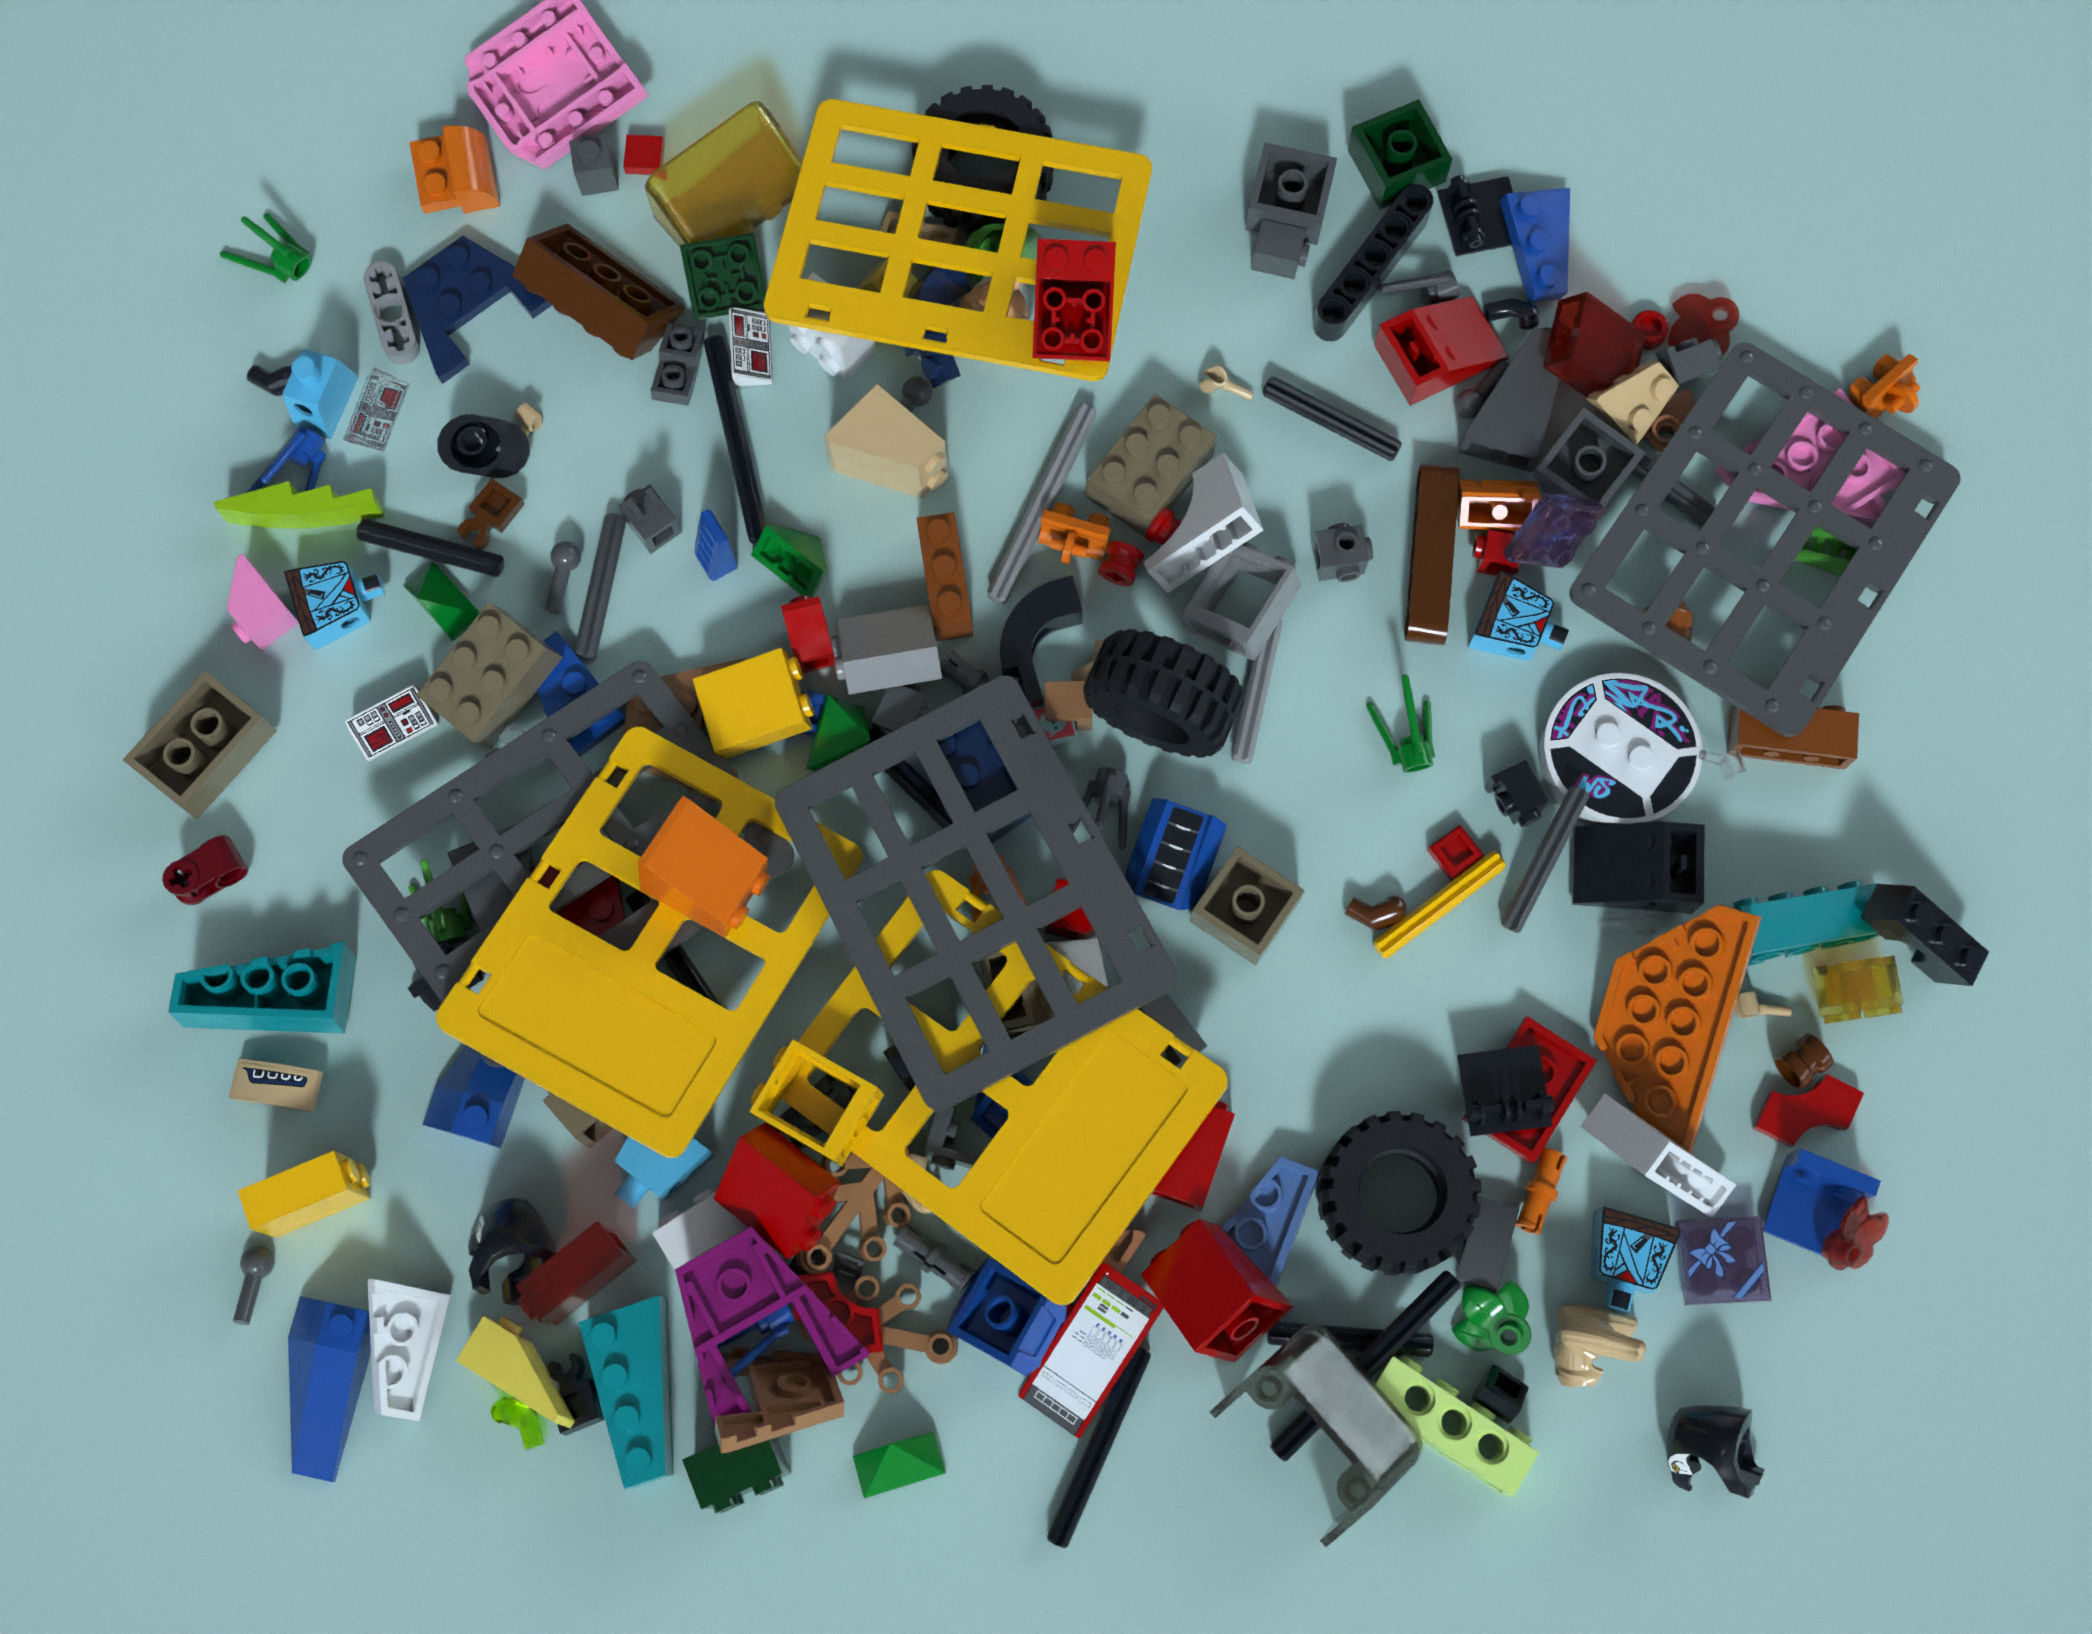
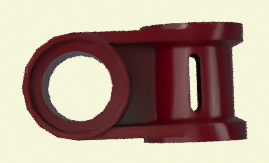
M220 835L206 841L198 849L181 859L172 862L166 867L162 881L164 887L174 894L181 903L197 905L222 889L238 883L247 875L249 870L230 837ZM181 870L183 873L180 875L177 871ZM188 879L189 885L186 886L185 881Z

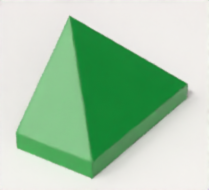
M773 524L765 525L751 556L802 596H811L813 598L828 570L818 536Z
M433 561L403 585L452 641L464 633L480 613Z
M830 694L825 695L806 767L807 770L816 772L868 745L870 736L862 706Z
M934 1432L890 1443L853 1456L864 1498L946 1473Z

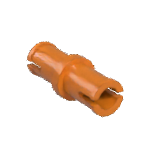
M1543 1148L1533 1179L1526 1183L1524 1190L1527 1192L1515 1224L1516 1227L1521 1228L1525 1232L1535 1235L1541 1234V1228L1550 1203L1555 1202L1557 1199L1558 1191L1555 1189L1564 1164L1568 1159L1566 1155H1561L1562 1153L1559 1151Z

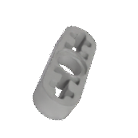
M385 261L375 262L366 269L364 282L381 345L393 363L405 365L417 358L420 346L402 280L392 264ZM384 275L387 276L386 284L390 292L388 294H384L378 284L380 283V277ZM392 305L401 307V314L398 318L394 320L382 318L383 311L387 307ZM400 331L405 341L404 349L401 351L396 349L398 343L393 332Z

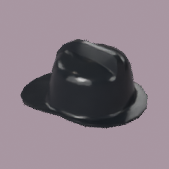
M463 414L450 420L441 429L437 439V452L442 462L452 470L491 478H506L518 473L526 465L530 455V444L525 433L516 424L497 418Z

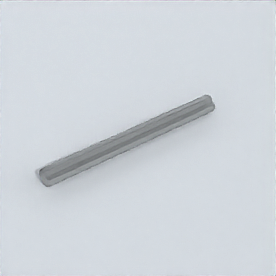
M1085 403L1077 405L987 591L990 600L999 604L1007 602L1040 534L1043 512L1045 509L1051 511L1096 418V409L1092 406H1088Z

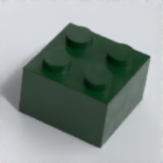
M1419 99L1352 127L1348 152L1379 209L1392 205L1407 186L1420 184L1431 189L1446 182L1453 159Z
M777 1437L722 1454L720 1453L719 1445L716 1444L682 1459L700 1508H713L715 1514L726 1512L744 1504L742 1495L754 1491L755 1496L764 1495L784 1486L782 1477L791 1474Z

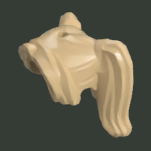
M1568 1304L1556 1311L1559 1329L1554 1341L1555 1375L1558 1376L1559 1382L1563 1386H1594L1596 1382H1599L1600 1377L1603 1375V1369L1592 1364L1593 1360L1598 1359V1356L1629 1362L1644 1360L1646 1344L1642 1340L1632 1338L1638 1326L1636 1317L1582 1304Z

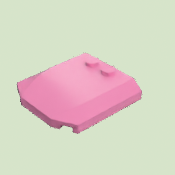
M544 0L465 56V64L469 71V82H467L468 94L511 154L544 170L571 152L569 141L580 139L586 135H595L649 96L631 69L622 60L593 20L581 0Z

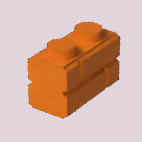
M1459 479L1457 505L1459 529L1536 531L1539 516L1530 521L1528 520L1534 512L1540 509L1541 494L1537 482L1481 480L1478 483L1476 480Z

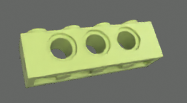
M1401 1355L1398 1360L1392 1356L1381 1367L1361 1401L1505 1497H1514L1540 1453L1530 1447L1533 1440L1512 1426L1506 1431L1495 1424L1493 1421L1496 1415L1480 1404L1474 1402L1470 1407L1457 1399L1460 1392L1447 1382L1437 1378L1436 1382L1433 1383L1422 1376L1420 1373L1423 1367L1412 1359ZM1410 1387L1419 1388L1425 1395V1405L1420 1411L1411 1410L1405 1402V1394ZM1448 1410L1457 1413L1461 1419V1429L1454 1436L1446 1433L1441 1424L1442 1417ZM1486 1434L1492 1436L1498 1445L1496 1455L1490 1460L1484 1458L1478 1449L1479 1440Z

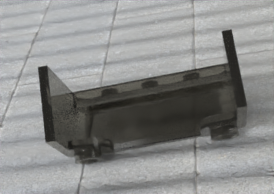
M1316 1324L1306 1325L1297 1331L1225 1395L1210 1411L1212 1416L1216 1418L1244 1392H1247L1256 1404L1265 1409H1278L1295 1397L1349 1459L1352 1465L1341 1474L1337 1482L1338 1497L1347 1509L1331 1523L1321 1538L1320 1542L1325 1547L1330 1545L1372 1509L1416 1464L1423 1450L1422 1439L1415 1428L1326 1328Z

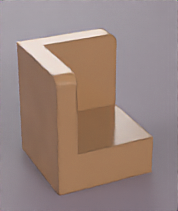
M1086 681L1044 682L1046 721H1076V730H1092V708H1089L1086 704L1083 693V686Z

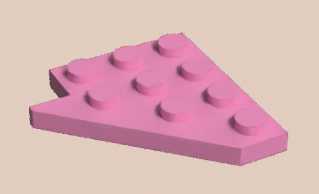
M1841 388L1833 392L1853 405ZM1807 412L1771 468L1811 491L1846 438V435ZM1762 437L1742 450L1751 455ZM1866 449L1831 505L1862 524L1872 526L1886 505L1882 497L1897 488L1906 472L1871 450ZM1718 465L1715 471L1729 488L1736 476ZM1758 489L1754 491L1748 502L1790 510Z

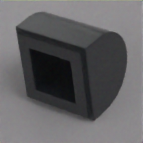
M1492 1364L1478 1384L1472 1400L1509 1424L1520 1412L1529 1387L1499 1366Z

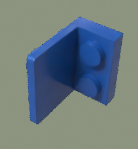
M1800 1148L1787 1154L1762 1225V1231L1832 1261L1840 1262L1844 1258L1862 1201L1877 1195L1881 1180Z

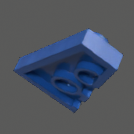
M1570 188L1505 194L1500 200L1528 302L1561 299L1568 293Z
M557 631L543 640L563 656L538 689L547 718L599 684ZM617 708L568 740V742L579 757H581L623 726L625 716Z

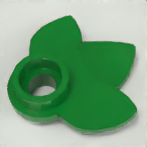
M1508 1281L1500 1289L1498 1295L1479 1287L1466 1286L1464 1288L1462 1306L1467 1319L1456 1323L1452 1327L1453 1334L1462 1344L1476 1351L1495 1348L1507 1355L1519 1354L1529 1346L1532 1332L1529 1323L1525 1320L1529 1309V1302L1524 1291L1516 1283ZM1507 1329L1512 1330L1516 1333L1517 1339L1513 1341L1506 1340L1502 1332Z

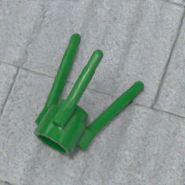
M265 213L263 218L287 244L284 242L280 243L260 226L243 216L241 222L274 248L270 256L271 261L274 262V267L227 251L220 252L222 258L272 275L283 283L287 282L289 278L294 281L299 280L307 273L311 265L310 252L300 246L269 213Z
M1403 674L1401 680L1411 736L1400 740L1401 747L1397 748L1374 704L1369 702L1366 707L1390 752L1393 766L1401 764L1403 772L1410 773L1432 767V758H1435L1432 744L1431 703L1429 701H1424L1423 735H1420L1409 676Z

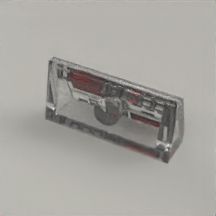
M374 367L366 377L343 440L384 451L410 383Z

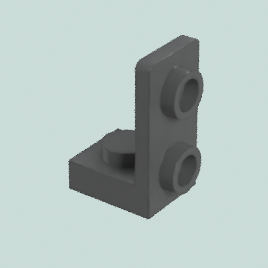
M955 1107L945 1111H936L924 1148L926 1156L932 1157L930 1163L954 1171L955 1165L971 1169L978 1158L946 1148L947 1143H955L961 1124L960 1120L955 1119Z

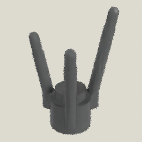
M1451 270L1422 278L1383 283L1379 286L1383 293L1420 288L1422 298L1426 304L1452 301L1457 299L1459 295L1458 283Z
M1101 767L1097 771L1096 779L1089 780L1082 800L1088 808L1093 796H1095L1094 801L1099 804L1095 824L1100 832L1108 807H1116L1119 802V848L1124 850L1127 842L1128 801L1131 790L1125 788L1128 776L1118 769ZM1081 819L1069 826L1073 834Z

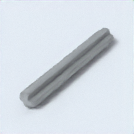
M1281 619L1256 660L1252 661L1231 756L1232 760L1249 764L1253 759L1281 632Z

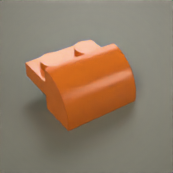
M443 126V135L409 142L420 206L424 214L460 206L464 214L500 207L489 144L484 134L467 126Z

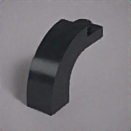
M1072 575L1047 582L1028 593L1014 607L1002 631L1000 641L1002 676L1018 678V684L1031 708L1043 706V696L1032 661L1036 647L1047 635L1057 630L1082 624L1083 610Z

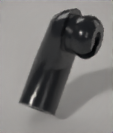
M1508 298L1484 304V316L1488 322L1515 317L1519 318V327L1524 330L1533 329L1540 323L1538 318L1540 311L1535 304L1517 298Z

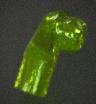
M503 1397L493 1403L490 1410L492 1419L498 1424L505 1423L519 1429L524 1450L533 1449L545 1444L538 1414L535 1410L514 1397Z

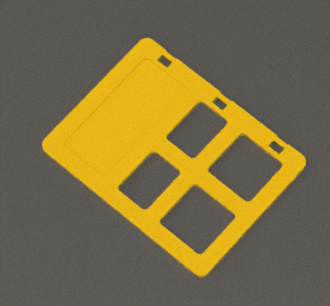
M634 727L624 734L599 775L595 777L542 855L540 862L530 877H527L471 960L467 970L447 995L437 1011L436 1021L444 1033L663 1157L676 1158L682 1155L689 1146L830 915L814 885L786 931L776 932L749 916H746L744 922L737 930L732 927L725 938L762 958L765 965L739 1007L735 1010H727L656 969L658 961L682 924L687 920H692L673 908L658 901L657 909L633 946L626 951L616 948L550 910L552 902L577 865L584 861L641 891L638 861L641 857L604 837L600 831L642 768L646 765L658 768L719 802L722 808L715 819L739 836L748 823L755 822L792 842L775 808L774 798L644 727ZM616 766H619L628 772L616 788L606 781ZM817 823L845 880L855 875L862 863L863 855L860 847ZM550 865L561 872L548 889L538 882ZM480 969L491 976L479 994L467 987Z
M933 870L925 874L945 914L971 933L975 934L1003 919L999 910L973 894L945 872ZM909 896L876 938L890 968L893 967L924 926ZM965 900L982 912L975 923L957 911ZM1016 942L998 951L1007 958V962L986 990L1001 1021L1029 983L1036 980ZM1046 944L1062 976L1067 972L1084 984L1076 995L1072 993L1077 1004L1108 989V987L1082 971ZM856 966L798 1040L799 1043L822 1056L827 1054L861 1009H869L881 1018ZM909 1003L944 1074L982 1055L981 1048L985 1043L970 1014L967 1015L958 1029L948 1031ZM1136 1009L1057 1051L1032 1085L1024 1086L1010 1076L981 1091L1008 1111V1119L957 1187L950 1188L906 1154L907 1147L934 1112L925 1104L916 1085L882 1130L873 1131L867 1126L864 1128L851 1152L1056 1305H1068L1082 1291L1227 1089L1228 1080L1225 1071L1220 1066L1184 1043L1142 1011ZM1168 1045H1171L1188 1057L1181 1069L1161 1056ZM804 1061L781 1099L828 1135H831L845 1110L810 1084L809 1077L816 1067Z

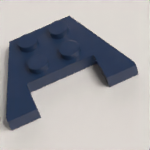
M461 236L403 277L435 373L442 384L470 365L467 358L448 336L506 294L511 293L532 319L552 306L550 302L540 295L526 290L524 284L512 276L515 266L464 236Z

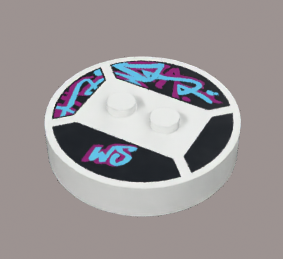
M1608 673L1589 678L1577 684L1558 701L1543 726L1538 746V759L1544 783L1559 805H1561L1571 786H1577L1589 793V799L1578 821L1588 826L1663 821L1691 793L1701 771L1703 747L1699 728L1694 717L1676 694L1660 683L1640 675Z

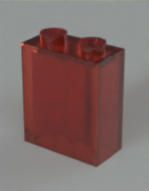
M1588 291L1558 300L1543 368L1587 398L1594 391L1602 392L1613 386V380L1624 374H1631L1639 366L1646 334Z
M596 1221L515 1286L522 1295L517 1302L530 1319L534 1320L537 1318L541 1323L545 1321L558 1325L637 1261L613 1229Z

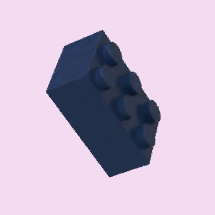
M980 721L938 742L974 812L1017 790ZM1029 813L987 835L990 842L993 844L1032 817Z

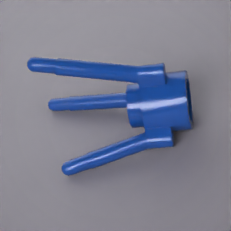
M298 426L284 449L247 492L261 489L265 483H268L288 459L303 467L308 462L312 463L305 491L315 489L320 467L327 457L325 453L320 451L325 443L324 440L312 430Z
M788 1304L716 1345L717 1348L725 1346L757 1328L762 1335L767 1332L770 1333L729 1369L733 1377L737 1376L777 1339L789 1334L787 1326L794 1323V1318Z

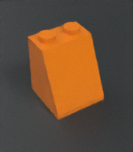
M683 795L638 861L640 890L724 938L732 927L737 930L742 925L749 912V908L746 907L753 894L761 895L770 879V875L767 873L768 858Z

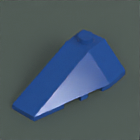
M466 1045L436 1085L422 1125L501 1149L525 1078L504 1066L499 1068L489 1066L476 1050Z

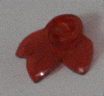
M1687 294L1672 303L1675 312L1680 318L1671 327L1668 345L1675 346L1697 337L1699 344L1715 339L1720 346L1722 356L1726 353L1730 345L1729 332L1736 327L1739 320L1738 307L1732 300L1724 297L1710 300L1700 294ZM1717 310H1723L1727 313V318L1718 321L1714 319L1713 313Z
M1862 1195L1843 1216L1840 1229L1833 1230L1823 1243L1822 1255L1828 1260L1829 1265L1836 1270H1844L1847 1267L1857 1269L1865 1265L1874 1254L1873 1245L1880 1241L1887 1231L1889 1224L1888 1213L1880 1212L1869 1215L1867 1197Z

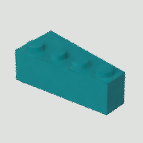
M1855 880L1837 886L1838 890L1828 891L1827 886H1819L1804 891L1803 896L1794 897L1792 891L1768 897L1767 902L1759 903L1757 897L1734 902V909L1762 916L1748 966L1763 963L1765 960L1773 959L1783 954L1788 958L1818 949V943H1820L1822 950L1879 937L1880 935L1860 918L1877 884L1863 886L1861 880Z
M343 941L332 943L328 948L317 950L306 948L293 951L291 955L276 958L264 956L253 958L252 962L234 966L228 963L175 973L168 1013L184 1028L345 1034L357 957L346 942Z
M661 1295L578 1322L624 1489H634L673 1475L672 1419L670 1418L671 1387L668 1368L669 1335L667 1334L668 1303L667 1298Z

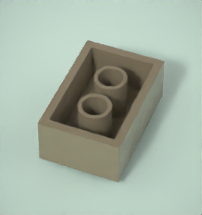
M1154 394L1088 477L1086 497L1145 537L1156 516L1165 507L1171 510L1193 482L1192 473L1207 464L1214 455L1217 435Z
M488 602L416 696L472 742L492 749L563 656L510 613Z
M204 670L126 755L123 761L195 819H198L277 730L262 715Z

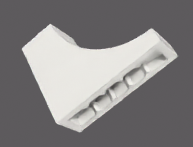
M1224 452L1192 473L1194 483L1193 495L1184 519L1169 540L1144 561L1146 571L1167 593L1263 531L1244 475Z
M1605 1093L1581 1125L1584 1130L1644 1176L1711 1218L1714 1217L1736 1186L1735 1183L1698 1159Z

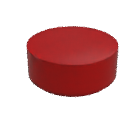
M1653 310L1638 313L1629 327V337L1632 343L1644 350H1653L1660 347L1669 332V324L1666 318L1661 313Z

